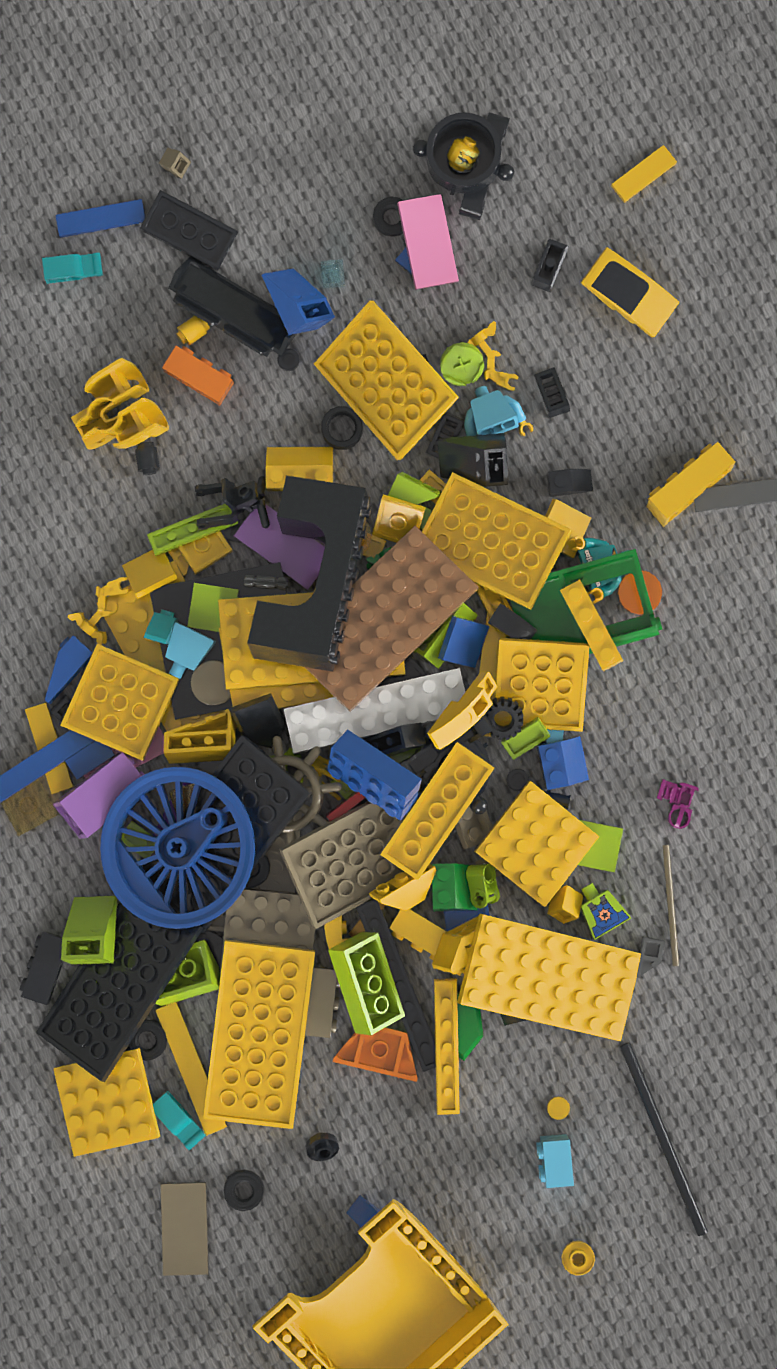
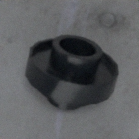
M317 1133L310 1137L305 1145L307 1156L314 1161L329 1160L339 1151L337 1137L330 1133Z

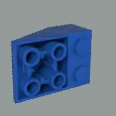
M295 269L262 274L266 287L289 335L317 330L335 318L326 297Z

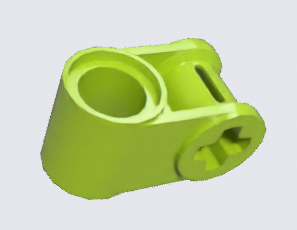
M490 864L468 866L466 878L472 904L476 908L481 909L486 907L488 903H496L500 898V892L498 890L495 868Z

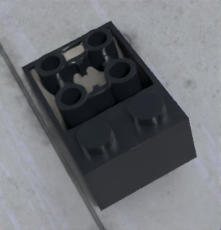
M505 433L438 439L441 478L449 479L453 472L480 486L508 485Z

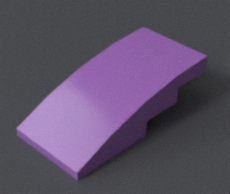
M266 505L270 526L267 529L263 528L258 510L254 509L233 536L269 563L281 562L283 573L308 590L319 575L325 547L315 539L282 534L277 519V512L268 505Z

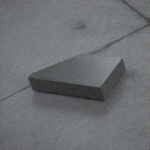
M642 937L637 978L661 963L665 945L664 940Z

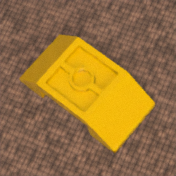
M479 915L442 934L432 962L434 969L452 974H458L465 970L469 957L465 948L472 945Z

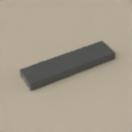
M777 479L706 488L701 495L694 499L695 512L776 502Z

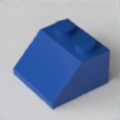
M580 736L537 745L545 789H556L589 780Z

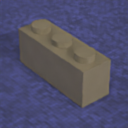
M313 966L305 1029L306 1036L331 1038V1033H336L337 1019H333V1011H338L339 997H335L336 988H340L333 968Z

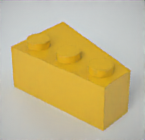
M229 709L213 717L211 715L207 716L205 720L189 723L164 732V755L169 764L221 761L236 744V724Z

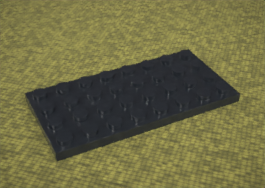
M242 735L212 776L224 782L238 796L249 815L255 840L253 871L312 792L250 739ZM203 787L200 790L194 814L201 811L212 793ZM217 797L211 808L223 809L226 805ZM188 807L184 811V819L186 818ZM230 811L227 813L228 822L225 827L236 823ZM213 813L210 821L215 825L218 819L217 815ZM238 828L219 835L213 844L240 842ZM178 843V844H179V848H178L177 850H178V851H181V850H180V847L182 846V844H181V843ZM240 847L209 848L207 851L239 861ZM203 857L208 863L233 879L237 870L236 866ZM157 859L155 861L143 865L142 868L145 870V872H147L152 867H154L159 862V860ZM198 863L222 895L229 884ZM164 866L150 877L154 883L165 868ZM193 869L205 905L208 906L216 899ZM171 871L159 888L164 897ZM178 871L170 905L180 912ZM186 872L187 912L189 913L199 910ZM215 919L200 925L203 927L201 933H205Z
M119 902L116 908L114 963L79 964L36 1033L98 1080L105 1082L200 935L203 927L199 925L175 929L156 926L138 918Z

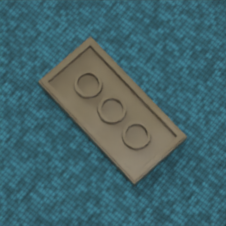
M206 1182L161 1183L163 1276L208 1274Z

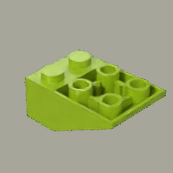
M116 896L74 897L62 937V961L70 964L114 963Z

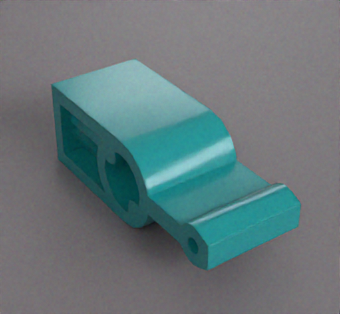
M100 253L86 255L70 254L42 258L44 279L47 284L103 276Z
M169 1091L153 1104L155 1115L171 1133L178 1137L188 1150L192 1149L206 1136L205 1132Z

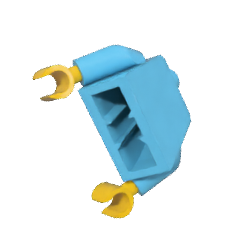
M481 386L475 390L477 398L470 401L471 408L467 410L464 421L466 436L504 433L519 427V434L525 436L523 426H527L530 432H533V426L530 423H526V416L518 401L507 395L503 396L499 390L489 393L486 386Z

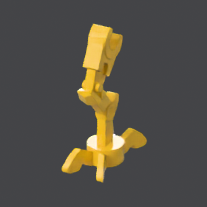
M493 321L489 324L488 328L481 330L467 343L475 347L479 346L487 357V369L484 371V379L487 380L489 378L497 386L508 391H514L515 387L510 386L508 381L509 379L518 380L519 377L516 374L495 371V357H500L501 354L496 350H491L484 341L488 336H494L496 322Z
M120 577L110 581L102 588L96 587L95 595L98 597V610L90 620L85 618L84 612L68 615L71 621L76 620L77 625L92 638H97L96 642L99 645L107 643V633L98 631L99 629L96 624L102 617L109 616L112 611L106 610V597L129 593L131 591L130 588L122 589L120 586L122 581L128 580L127 577Z

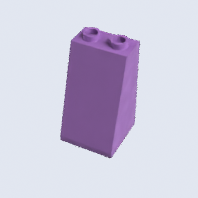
M123 752L118 753L53 803V806L80 839L88 838L102 827L115 799L129 784L145 775L142 771L138 772L134 767L135 761L131 756Z

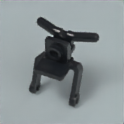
M260 476L257 483L250 481L238 487L227 478L221 479V483L196 485V496L222 493L223 502L232 510V513L229 515L197 519L198 530L235 524L239 520L238 515L240 513H243L244 510L253 512L254 509L258 510L261 526L265 529L269 528L270 521L265 500H263L265 497L266 477Z

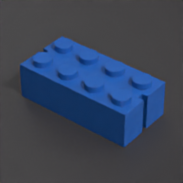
M348 729L331 747L327 769L331 776L335 779H340L351 790L359 792L370 803L378 805L389 816L396 817L401 821L416 803L422 779Z

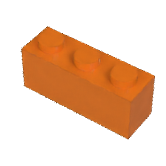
M175 346L162 367L163 371L220 406L234 384L231 379L232 375L223 369H220V371L212 367L213 364L203 357L200 360L194 357V352L189 348Z

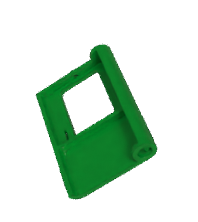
M636 549L551 572L531 610L511 601L513 612L537 629L531 640L588 643L560 590L580 579L585 586L631 573L635 578L644 612L641 616L606 625L605 627L613 642L618 647L659 635V630H663L660 618H655ZM589 647V654H592L593 652Z

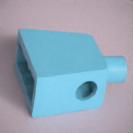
M175 622L165 655L166 658L174 661L169 674L181 679L186 668L195 671L213 648L216 641Z

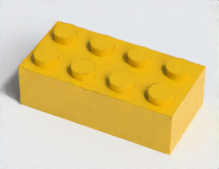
M719 442L713 446L711 443L701 450L699 458L696 460L691 458L684 464L681 473H673L666 480L667 482L663 488L658 486L649 494V501L646 507L663 527L691 505L694 499L701 495L706 488H711L732 470L735 461Z

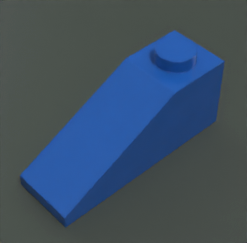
M74 635L71 638L67 637L60 644L61 649L57 654L45 701L49 704H52L81 672L92 656L93 652Z

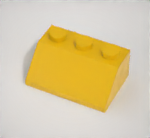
M267 447L266 490L283 491L286 475L333 483V447Z

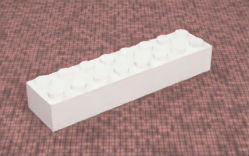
M460 668L376 687L351 712L335 697L285 708L284 714L293 753L310 751L315 746L319 748L332 746L347 729L362 739L400 725L420 722L424 724L427 721L435 722L451 701L458 702L465 693Z

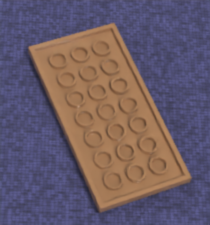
M414 526L352 585L354 596L352 602L348 601L347 609L350 611L348 622L343 624L342 630H345L344 641L339 643L340 660L338 665H334L333 672L305 668L351 712L465 603L479 587L429 538Z

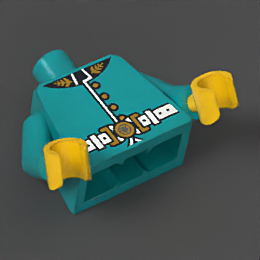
M581 536L570 539V541L576 543V547L571 548V551L579 550L577 555L581 564L617 554L615 546L609 545L604 540L582 538ZM623 575L589 584L590 591L588 595L592 594L595 597L593 604L611 595L620 585Z

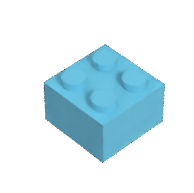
M567 1134L540 1136V1142H536L537 1156L539 1159H542V1165H538L541 1182L545 1183L546 1188L574 1186L571 1146Z

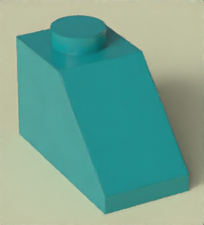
M161 609L160 613L154 612L144 638L169 644L174 624L179 619L173 617V612Z

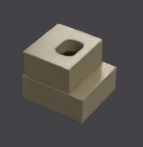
M171 148L166 149L159 162L166 171L182 179L191 163L180 151Z

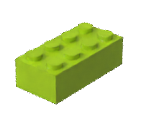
M361 932L328 950L355 1033L373 1035L405 1017L378 933Z

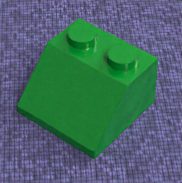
M456 863L432 864L436 868V873L432 880L433 912L477 911L478 909L471 902L469 885L466 878V870L470 865Z

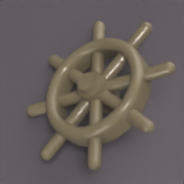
M275 736L273 738L275 757L272 759L285 770V765L297 768L293 777L299 782L306 775L311 786H306V788L313 795L311 806L309 807L304 803L299 810L304 816L295 822L292 819L282 832L286 833L289 844L296 840L295 831L306 827L312 821L319 826L328 823L327 820L319 815L324 800V793L340 791L342 785L339 782L322 783L319 774L312 766L321 752L318 746H315L305 760L296 756L284 755L282 740L279 736Z

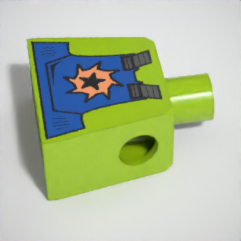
M593 883L581 889L587 899L581 905V911L591 937L594 940L631 919L627 911L608 890L598 893Z

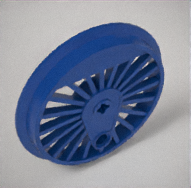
M162 768L137 778L115 799L102 829L101 861L111 890L122 905L131 913L156 926L175 929L190 928L217 918L239 898L246 887L253 868L255 857L254 833L244 805L224 782L215 776L193 768ZM175 782L177 823L163 786ZM182 782L194 784L185 819ZM203 787L212 793L201 811L194 814L200 789ZM155 788L158 790L170 826L146 795ZM217 797L226 805L223 809L211 808ZM140 799L162 826L163 830L133 810V807ZM230 811L236 823L225 827L228 822L227 813ZM213 813L217 815L218 819L215 825L210 821ZM128 815L151 829L158 836L154 837L125 828L124 825ZM238 828L240 842L213 844L219 835ZM122 833L155 842V846L127 847L121 839ZM178 843H181V844H182V846L180 847V850H181V851H178V850H177V849L179 848V844H178ZM240 847L239 861L207 851L209 848ZM155 851L156 855L137 861L131 852ZM203 857L236 866L237 870L233 879L208 863ZM157 859L159 860V862L147 872H145V870L142 868V865H145ZM198 863L229 884L222 895ZM164 866L165 868L154 883L150 877ZM193 869L216 899L208 906L205 905ZM171 871L164 897L159 888ZM178 871L180 913H176L170 905ZM186 872L199 910L189 913L187 912Z

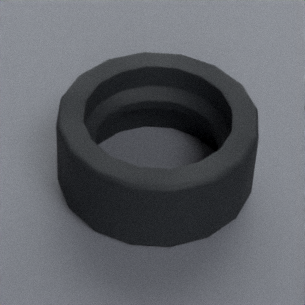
M337 406L330 409L324 415L321 422V433L324 441L330 447L337 450H347L354 447L360 441L363 434V423L352 408ZM339 415L350 417L355 424L353 436L345 441L334 439L329 432L331 420Z

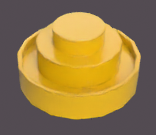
M578 1240L572 1241L564 1247L561 1260L565 1270L570 1274L578 1276L584 1275L592 1269L595 1256L592 1248L586 1242Z

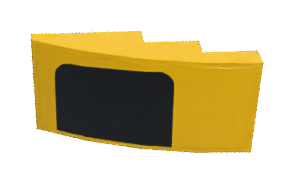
M608 247L603 250L580 282L609 308L616 310L632 324H636L650 337L656 336L679 304V301L664 288Z

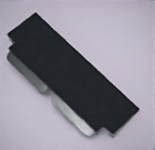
M191 256L175 271L168 288L176 293L173 301L178 306L208 324L219 328L225 334L255 352L268 357L271 351H274L282 356L297 335L288 334L276 307Z

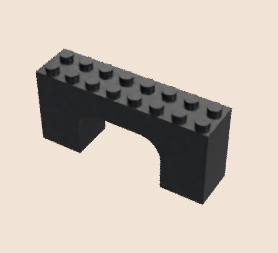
M286 475L277 513L282 534L316 539L325 545L316 589L308 601L297 606L257 601L247 642L254 659L332 672L334 665H338L340 660L338 647L339 643H343L345 630H342L343 624L348 622L349 619L348 601L352 602L354 596L352 583L353 580L356 581L358 578L359 568L356 565L363 555L361 542L362 539L367 537L368 526H365L367 518L370 519L372 514L370 496H367L366 488Z

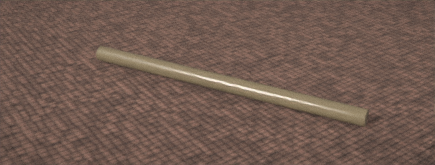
M662 845L673 966H679L669 845Z

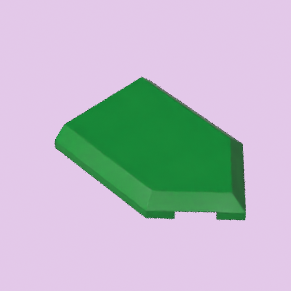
M457 1003L458 1057L465 1061L483 1037L481 1012L479 1008Z

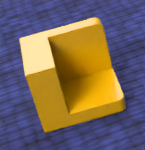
M568 885L561 887L550 900L547 914L563 924L578 919L583 895Z

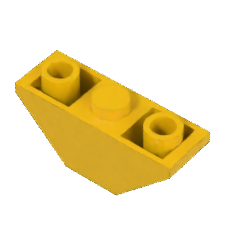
M429 864L418 881L406 872L398 873L393 879L378 885L376 889L369 892V895L381 904L407 911L425 900L436 873V868Z

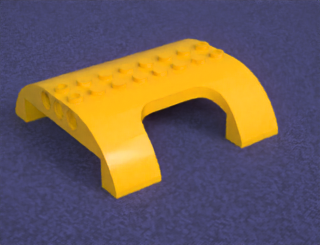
M392 1199L357 1231L369 1245L364 1255L352 1267L318 1295L300 1297L293 1293H288L256 1321L252 1327L267 1343L273 1340L300 1369H460L509 1324L484 1291L444 1246L406 1207L397 1200Z

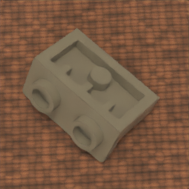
M469 805L455 826L463 849L465 850L480 844L492 829L493 824L490 822L486 811L483 814H475L471 811Z

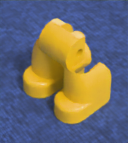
M123 358L114 361L89 378L84 390L87 393H91L95 400L90 403L89 407L71 417L87 449L101 447L115 437L118 443H114L113 446L118 449H126L145 441L151 436L157 437L169 430L168 422L155 402L147 398L137 400L118 412L117 416L109 419L107 415L109 411L131 398L137 399L149 392L148 384L141 371L135 364ZM128 380H136L139 384L131 387Z

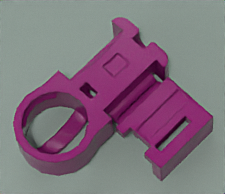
M662 779L656 799L662 800V798L670 800L669 803L672 804L667 818L669 824L676 829L685 828L691 820L693 810L689 809L694 791H699L696 786L683 782L679 783L680 788L677 787L678 784ZM676 809H680L676 824L674 825L671 821V814ZM685 811L687 819L683 826H680Z

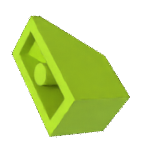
M401 472L397 474L388 496L420 504L440 496L442 491Z

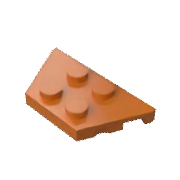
M385 1027L373 1035L357 1034L354 1032L333 1058L335 1063L415 1082L418 1080L408 1035L404 1031Z

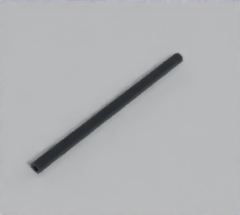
M628 1042L621 1045L620 1049L697 1236H702L708 1233V1230L631 1043Z

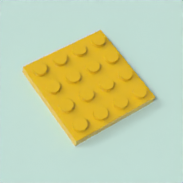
M499 638L495 698L499 700L500 697H504V699L508 700L509 697L512 698L513 702L516 701L518 706L522 708L523 726L539 717L546 729L583 732L589 644ZM500 711L495 715L494 720L498 725L506 726L511 722L512 716L507 711Z
M97 644L60 726L144 761L180 679Z
M528 781L474 852L542 907H546L599 836L533 782Z
M140 1048L124 1051L105 1082L98 1080L77 1063L53 1068L74 1157L160 1137Z

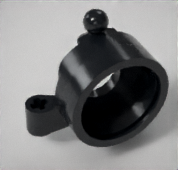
M490 112L487 119L473 113H455L445 117L435 125L428 141L418 140L414 143L413 152L418 157L427 156V167L432 179L443 188L451 191L450 195L454 196L455 192L464 193L459 215L481 220L489 185L493 183L496 176L503 181L513 178L514 168L509 164L500 165L501 145L506 136L510 118ZM470 137L476 141V146L480 152L478 156L479 161L472 171L460 173L449 165L447 153L455 139Z
M485 714L468 731L442 749H436L427 734L435 722L427 721L422 725L426 745L417 747L412 756L399 763L422 779L418 792L421 791L423 793L439 769L441 759L450 753L457 742L490 764L489 756L485 749L488 744L486 742L482 744L478 740L494 729ZM490 776L470 804L471 811L475 814H483L488 808L487 801L480 797V795L484 792Z

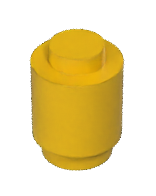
M194 315L177 327L178 332L176 335L183 345L187 343L190 346L206 335V331L210 327L207 322Z

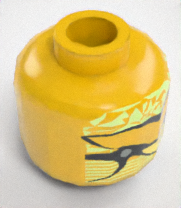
M470 137L455 139L447 153L449 165L461 172L470 170L480 153L476 146V141Z

